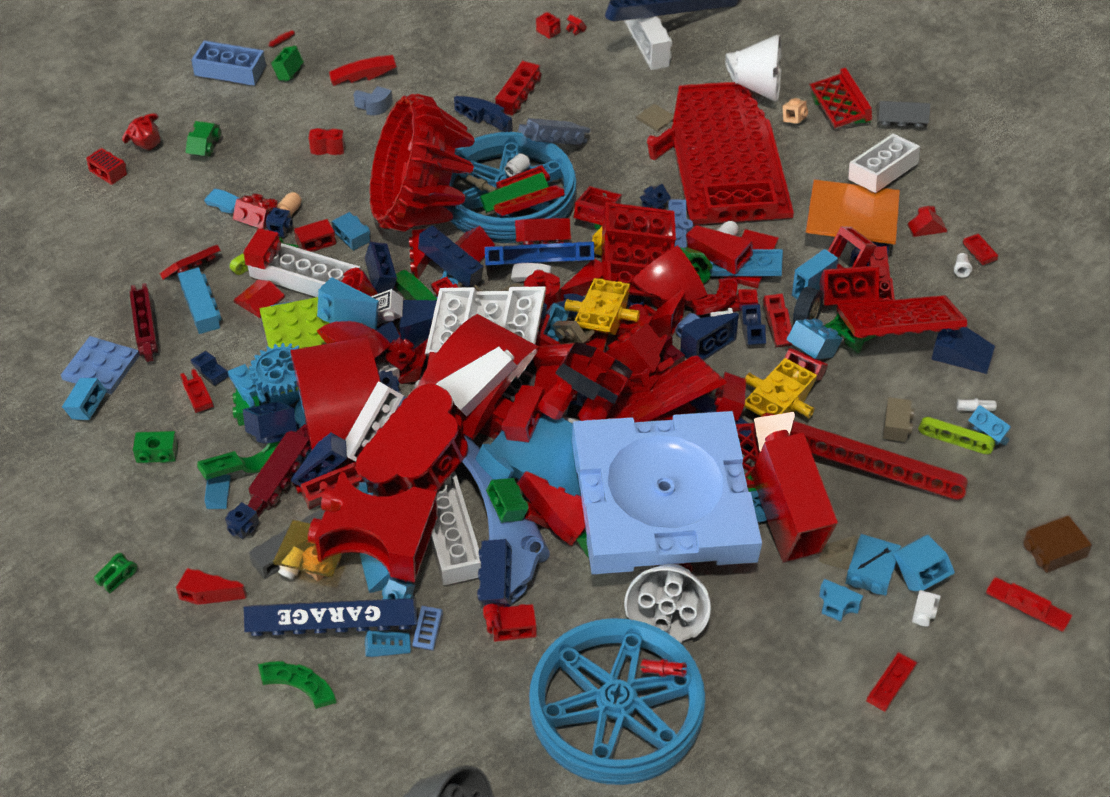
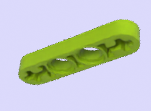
M931 417L922 418L918 427L919 431L925 436L982 454L992 453L995 446V440L988 435ZM943 431H948L951 433V435L946 434ZM962 437H967L970 439V441L965 440Z

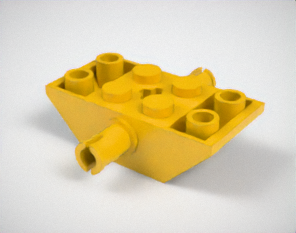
M594 278L582 302L566 299L564 308L565 311L578 312L574 321L579 324L581 329H592L595 332L616 335L622 320L638 322L640 317L639 310L626 309L630 284Z
M786 358L763 380L749 372L745 377L746 384L755 388V390L745 399L744 407L760 416L763 413L778 415L797 411L809 419L813 415L815 408L804 403L817 375Z

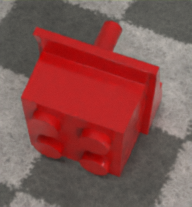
M648 323L643 326L638 324L630 329V332H624L617 337L618 340L608 345L609 349L605 353L626 365L633 371L632 374L641 373L646 368H652L649 372L650 375L657 368L661 359L659 355L668 336L664 334L658 337Z

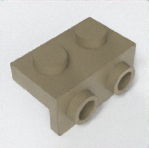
M556 321L552 325L555 329V334L564 343L579 342L585 344L591 340V336L595 333L592 329H581L576 321Z

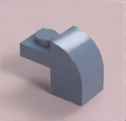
M378 86L372 94L356 90L354 93L355 107L365 109L367 115H380L386 112L393 104L392 90Z

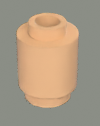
M291 192L282 199L277 208L289 210L292 216L300 207L302 199L297 193Z

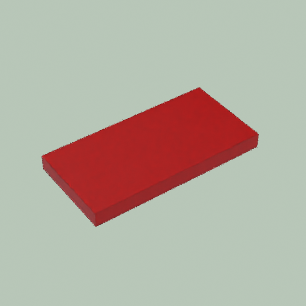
M747 229L742 234V238L752 240L753 249H775L779 241V237ZM724 276V279L736 278L738 284L758 289L763 276Z

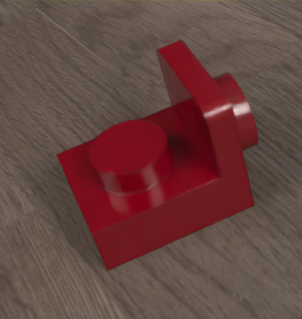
M668 336L659 356L661 361L672 357L674 363L669 367L671 369L683 362L685 355L673 345V337Z

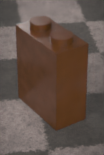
M1069 515L1027 530L1023 542L1026 550L1033 555L1037 564L1046 573L1088 557L1092 547V543Z

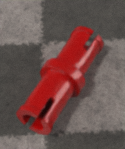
M643 659L641 662V666H645V668H641L642 673H654L662 677L667 675L685 677L687 670L683 669L687 668V664L684 662H669L667 659H661L660 661Z

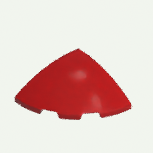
M678 245L658 257L631 280L636 287L647 295L652 293L659 296L661 301L665 302L681 290H685V300L687 303L703 299L708 295L698 273Z
M336 321L324 325L317 330V333L326 344L367 337L374 359L390 346V342L381 333L354 321Z

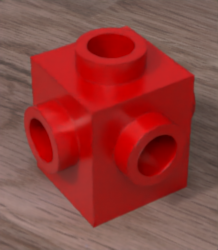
M400 337L396 341L393 340L388 347V351L385 353L387 361L402 371L415 358L414 344L408 339L403 340Z

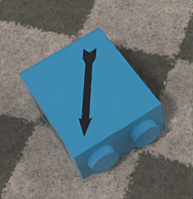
M861 534L848 569L845 584L886 596L897 564L893 552L901 549V545Z

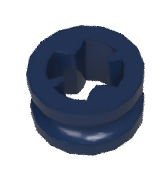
M638 295L630 296L628 298V309L631 305L638 303L644 306V298Z

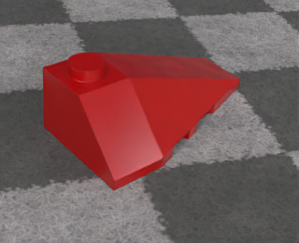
M525 471L517 485H519L522 492L535 506L540 515L545 518V521L554 533L572 546L586 528L581 496L577 494L572 496L566 493L564 488L559 486L557 489L549 485L547 480Z

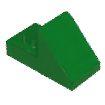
M849 328L841 330L840 333L845 344L857 353H860L864 342L876 337V335H868L866 338H858L853 335Z

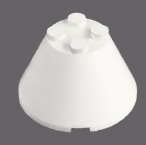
M775 35L741 51H736L735 84H740L772 101L778 100L781 69H779L781 35Z
M664 564L642 572L631 582L626 592L625 612L627 618L629 617L630 620L655 626L667 632L680 643L691 637L694 638L701 633L710 617L711 602L706 588L688 569L677 564Z

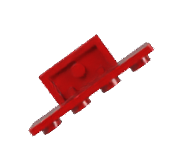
M994 577L986 590V594L1062 632L1066 629L1072 618V614L1052 605L1051 601L1015 583L1009 584L997 577Z

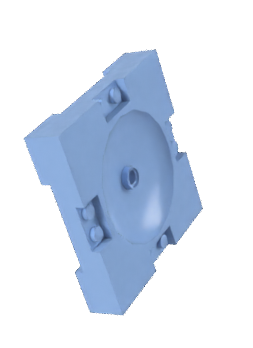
M733 411L673 415L672 420L634 422L633 418L573 421L572 447L576 473H578L592 574L633 572L634 567L664 564L716 561V565L758 562L762 540L751 492H748L742 465L743 456Z

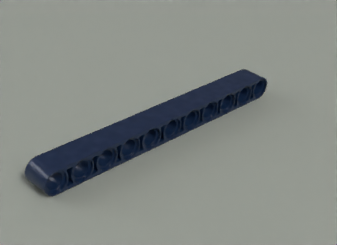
M610 0L605 12V18L616 22L736 6L739 0Z

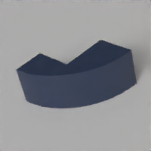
M760 304L740 305L741 324L746 343L748 345L766 343L765 324L761 323Z

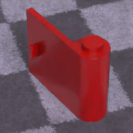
M574 343L539 346V351L533 357V362L537 366L534 386L544 387L546 393L555 376H558L555 372ZM577 393L573 396L571 401L577 400Z

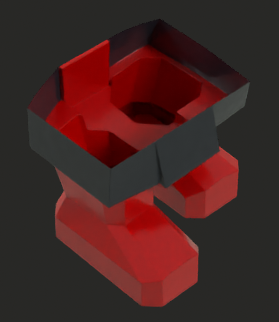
M575 342L555 372L558 376H555L539 402L538 408L542 413L554 420L561 419L573 396L578 391L588 397L578 414L580 420L606 419L633 371L600 349Z

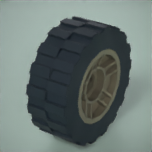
M808 286L802 290L794 307L793 324H795L796 320L818 319L823 305V293L821 290Z

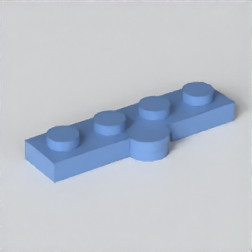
M669 199L668 210L675 211L676 241L674 247L677 245L679 247H686V234L693 228V222L686 219V200Z

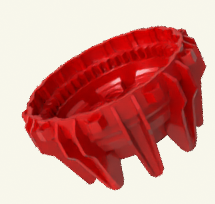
M417 93L403 96L391 109L382 128L372 164L369 193L372 215L382 228L406 232L414 226L449 222L453 219V215L443 206L464 203L465 194L449 186L452 173L471 174L474 166L470 161L455 155V148L470 147L474 144L475 140L467 132V127L437 106L433 97Z

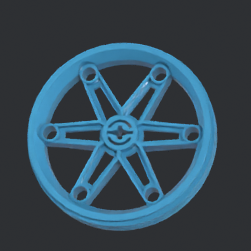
M499 132L474 138L475 141L472 146L455 150V155L470 161L474 169L471 174L452 173L449 183L451 187L458 175L466 178L468 175L478 179L482 178L488 184L496 187V182L509 178L505 172V166L511 160L510 155L514 153L516 155H526L529 159L542 163V166L550 175V181L547 183L561 178L565 193L559 199L555 198L528 207L539 211L531 215L514 217L515 212L504 216L497 213V217H490L470 210L483 207L479 197L489 193L475 186L462 192L465 194L464 203L443 206L452 213L453 219L451 222L464 233L481 226L495 243H517L515 220L567 218L570 214L576 198V175L568 156L555 144L533 141L520 132ZM502 157L499 169L479 163L488 159Z
M602 619L588 622L569 630L556 639L542 655L530 684V716L536 735L543 747L566 770L584 779L598 783L614 785L633 784L665 773L687 754L695 743L703 723L705 690L701 674L692 656L680 642L667 632L636 620ZM622 644L610 674L578 652L598 645ZM641 648L652 651L669 662L686 663L687 668H683L687 670L686 676L667 675L666 677L654 676L636 679ZM629 657L632 659L628 681L617 680L625 658ZM559 667L585 691L584 693L545 705L549 682ZM583 668L604 683V685L597 689L578 669ZM667 686L668 688L666 690L651 695L643 696L640 698H638L636 693L637 691ZM688 694V714L683 726L676 734L649 707ZM592 702L597 703L598 708L566 713L568 709ZM635 710L638 711L657 731L655 733L630 715ZM607 717L617 720L608 745L602 743ZM598 720L592 755L584 753L569 744L555 728L562 725ZM624 726L658 748L653 753L634 759H612Z

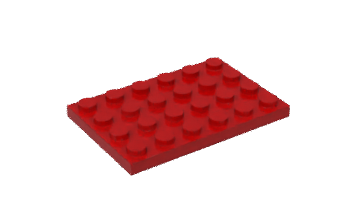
M946 295L837 304L838 314L853 335L858 338H866L868 335L885 336L890 333L902 335L905 332L922 333L925 330L938 332L948 328L959 330L961 327H967V319Z

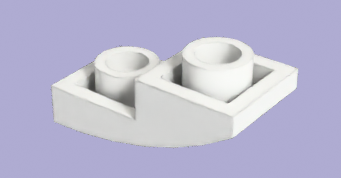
M537 263L514 264L511 279L513 282L525 281L535 270L540 269L551 273L552 267Z

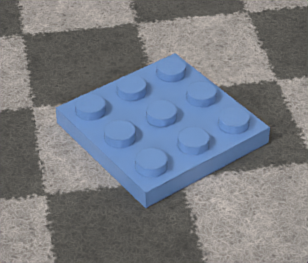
M89 336L62 372V380L76 384L80 378H98L106 388V393L112 395L140 356L139 351Z

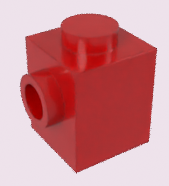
M545 12L536 18V31L551 39L561 32L560 19L549 12Z

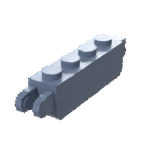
M528 118L527 124H520L518 129L525 137L533 141L576 145L587 143V138L584 135L585 133H590L591 130L588 127L579 126L573 122Z

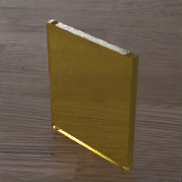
M292 520L273 559V564L332 578L343 553L333 555L323 562H318L316 544L308 542L310 524Z

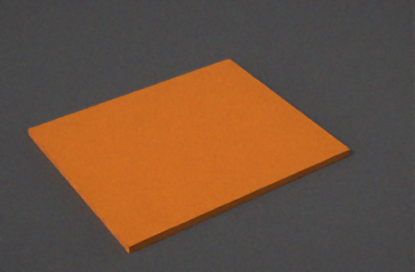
M814 179L806 233L835 237L841 226L853 227L872 242L896 244L900 190L882 188L875 193L861 185Z

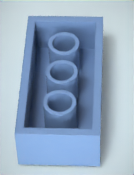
M203 41L192 58L193 71L196 76L254 86L266 67L264 50Z

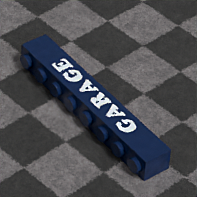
M416 598L248 605L243 607L244 632H251V636H262L264 631H272V635H283L286 630H293V634H305L306 630L314 629V633H326L327 629L335 628V632H348V628L357 627V631H369V627L377 626L378 630H391V626H399V629H412V625L417 624Z

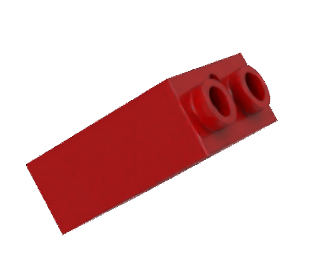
M589 186L575 202L573 218L602 225L605 202L621 204L622 194Z
M841 226L828 251L839 259L847 242L850 241L861 250L852 267L866 266L877 245L853 227ZM839 263L837 264V269L844 268Z

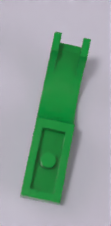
M280 441L268 443L261 452L250 457H240L233 451L197 462V468L205 480L239 470L257 473L261 471Z

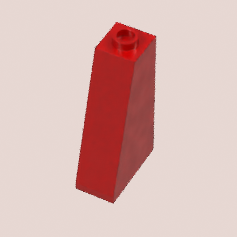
M695 225L686 235L688 248L704 253L709 261L732 274H736L753 255L752 240L698 225Z

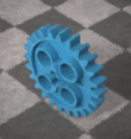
M284 343L281 344V347L274 344L273 349L267 346L266 352L260 350L261 356H254L255 360H251L252 366H249V374L257 390L262 389L263 393L269 390L270 395L277 392L278 396L282 392L288 395L289 390H292L294 393L296 392V387L298 386L290 350L299 349L298 345L293 348L291 343L288 347H285Z

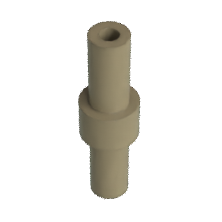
M472 175L466 177V181L476 185V188L482 191L492 192L498 189L488 184L482 178L478 179Z

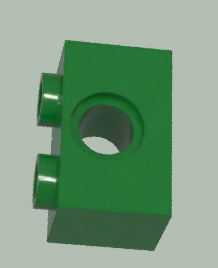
M175 431L135 432L133 453L136 463L176 462L178 442Z

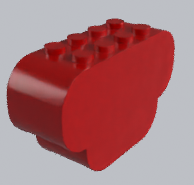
M423 384L415 388L402 401L398 409L390 415L382 428L378 429L371 441L364 446L357 457L356 469L374 496H393L403 493L412 487L437 492L465 458L468 452V443L461 431L462 417L450 393L436 384Z

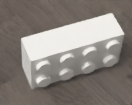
M891 134L850 162L848 179L876 193L919 163L920 146L898 135Z

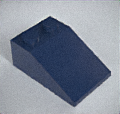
M736 312L699 318L685 324L681 331L680 351L685 355V358L699 356L704 361L736 341L739 314Z
M961 327L959 330L942 329L938 333L931 360L987 374L995 345L968 327Z

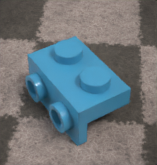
M979 405L968 420L974 424L973 429L983 434L985 432L995 440L996 445L1001 443L1006 446L1010 440L1006 437V434L1011 429V426Z

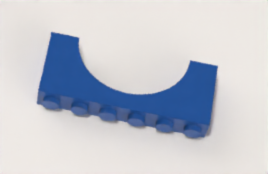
M594 242L485 247V265L595 260Z

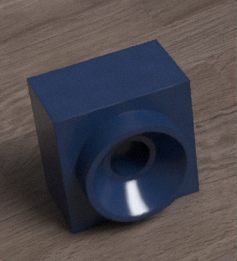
M277 401L242 409L245 432L255 436L256 441L259 443L278 442L282 440L287 432L297 431L294 408Z

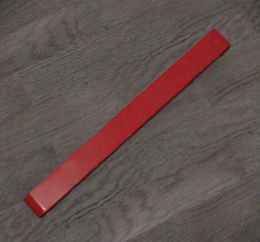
M763 413L760 417L772 416L774 414ZM796 421L793 423L790 435L804 432L812 454L952 499H962L966 494L968 480L962 474Z

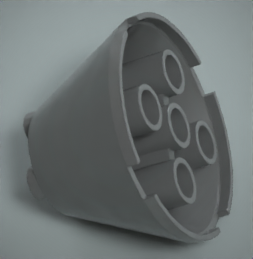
M464 765L425 779H420L404 797H493L489 779L482 770Z

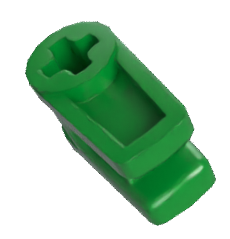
M117 553L94 576V580L97 585L104 586V589L110 594L135 574L137 564L127 560L123 553Z

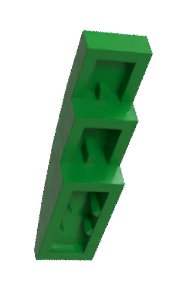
M404 269L396 273L397 280L395 286L406 300H437L434 294L407 270Z

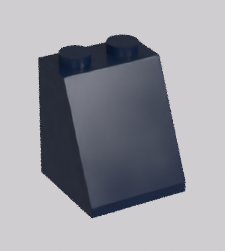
M403 300L400 335L401 339H408L412 342L414 349L429 338L437 300Z

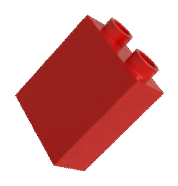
M788 430L775 431L765 437L766 442H764L758 454L751 477L780 557L784 563L821 553L838 521L804 432L790 435Z

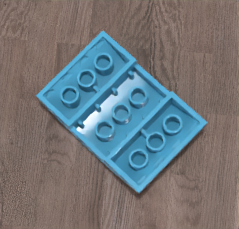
M542 413L529 442L506 440L505 432L501 431L490 446L498 458L505 457L514 470L511 478L515 479L517 477L521 479L525 471H528L547 480L549 485L557 489L560 486L565 489L566 493L572 496L576 494L581 496L572 447L573 424L563 418L554 420Z

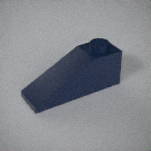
M332 432L316 444L291 478V482L301 486L302 483L332 471L347 459L346 441Z

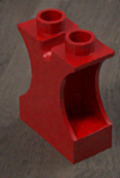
M341 472L336 486H327L324 490L321 509L325 512L322 519L313 518L309 527L308 542L316 544L318 562H323L334 555L346 552L364 553L379 560L388 570L390 577L415 582L438 518L437 492L412 487L403 493L393 496H373L355 488L349 482L345 472Z

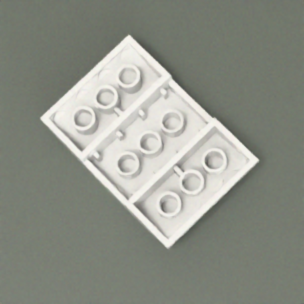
M509 287V291H476L475 288H440L425 354L429 356L430 352H438L446 340L465 321L476 314L535 344L546 287Z

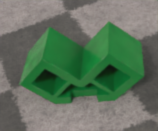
M195 121L193 125L194 131L189 132L187 136L185 153L210 157L214 148L212 141L218 142V138L221 136L220 125Z

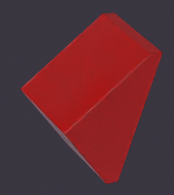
M929 208L923 210L908 222L907 225L913 237L947 232L942 218Z

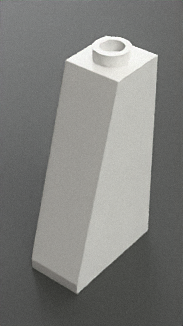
M497 347L442 379L436 385L447 390L455 405L468 416L517 367L513 361L515 357L507 349L503 351L500 347Z

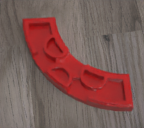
M736 278L719 279V288L715 295L693 300L692 308L695 314H709L731 304L737 295L738 284Z

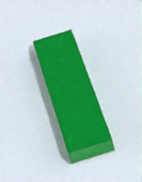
M543 172L481 195L479 198L485 212L488 213L494 211L495 204L549 186Z

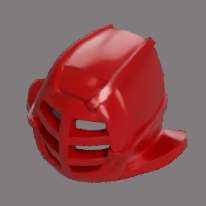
M151 113L134 119L125 131L122 141L127 144L132 140L136 146L148 151L155 148L161 142L158 127L154 123L159 118L158 115Z

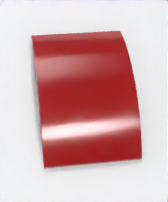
M605 202L601 247L603 279L630 284V295L660 298L652 293L647 295L636 287L631 280L658 257L674 248L676 241L675 211Z
M479 314L465 321L446 340L428 365L417 385L419 387L423 384H437L442 379L497 347H500L503 351L507 349L515 357L513 361L517 367L468 416L457 407L462 417L461 431L463 435L472 440L495 411L494 405L515 377H520L540 349L539 346Z
M367 337L290 350L311 449L313 450L316 444L331 432L346 440L378 381L380 382L375 359Z

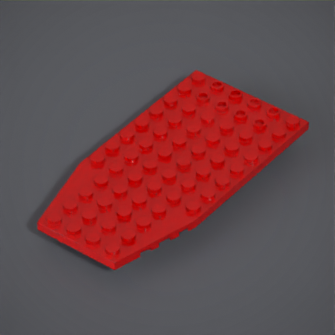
M735 82L679 85L671 129L675 130L676 137L673 138V145L684 199L686 200L688 219L693 222V225L724 223L728 221L739 222L793 218L794 211L769 119L765 118L763 110L759 109L758 103L752 98L750 90L740 84H735Z

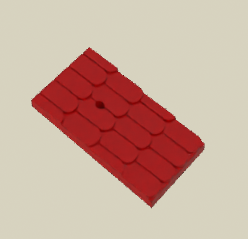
M692 356L671 369L668 367L656 374L658 380L649 391L621 394L616 403L613 404L606 419L633 418L634 422H648L727 384V382L699 356Z

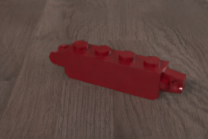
M143 283L142 289L138 290L135 285H131L129 293L139 355H144L146 362L154 361L153 353H158V345L149 290L146 283Z
M303 424L297 432L289 431L284 435L248 488L251 500L247 506L255 510L258 517L265 509L270 510L272 505L277 504L283 489L288 488L291 477L297 472L303 459L307 458L310 454L311 446L306 424Z

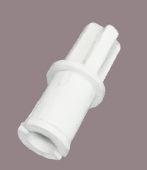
M978 398L974 400L957 399L958 412H974L979 405L988 411H995L997 408L996 401L978 400Z

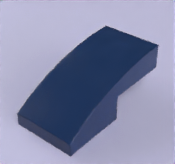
M207 351L190 360L198 372L212 385H216L229 377L228 371L220 366L216 358Z

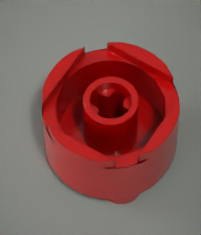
M539 269L535 270L533 274L525 279L524 287H546L544 303L547 304L546 310H549L550 305L560 302V278Z

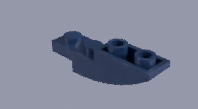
M454 97V109L458 113L479 124L484 120L504 132L513 131L512 117L504 114L503 107L479 98Z

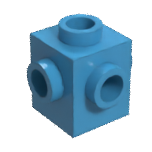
M391 578L383 588L382 599L414 598L412 594L415 584L406 580Z

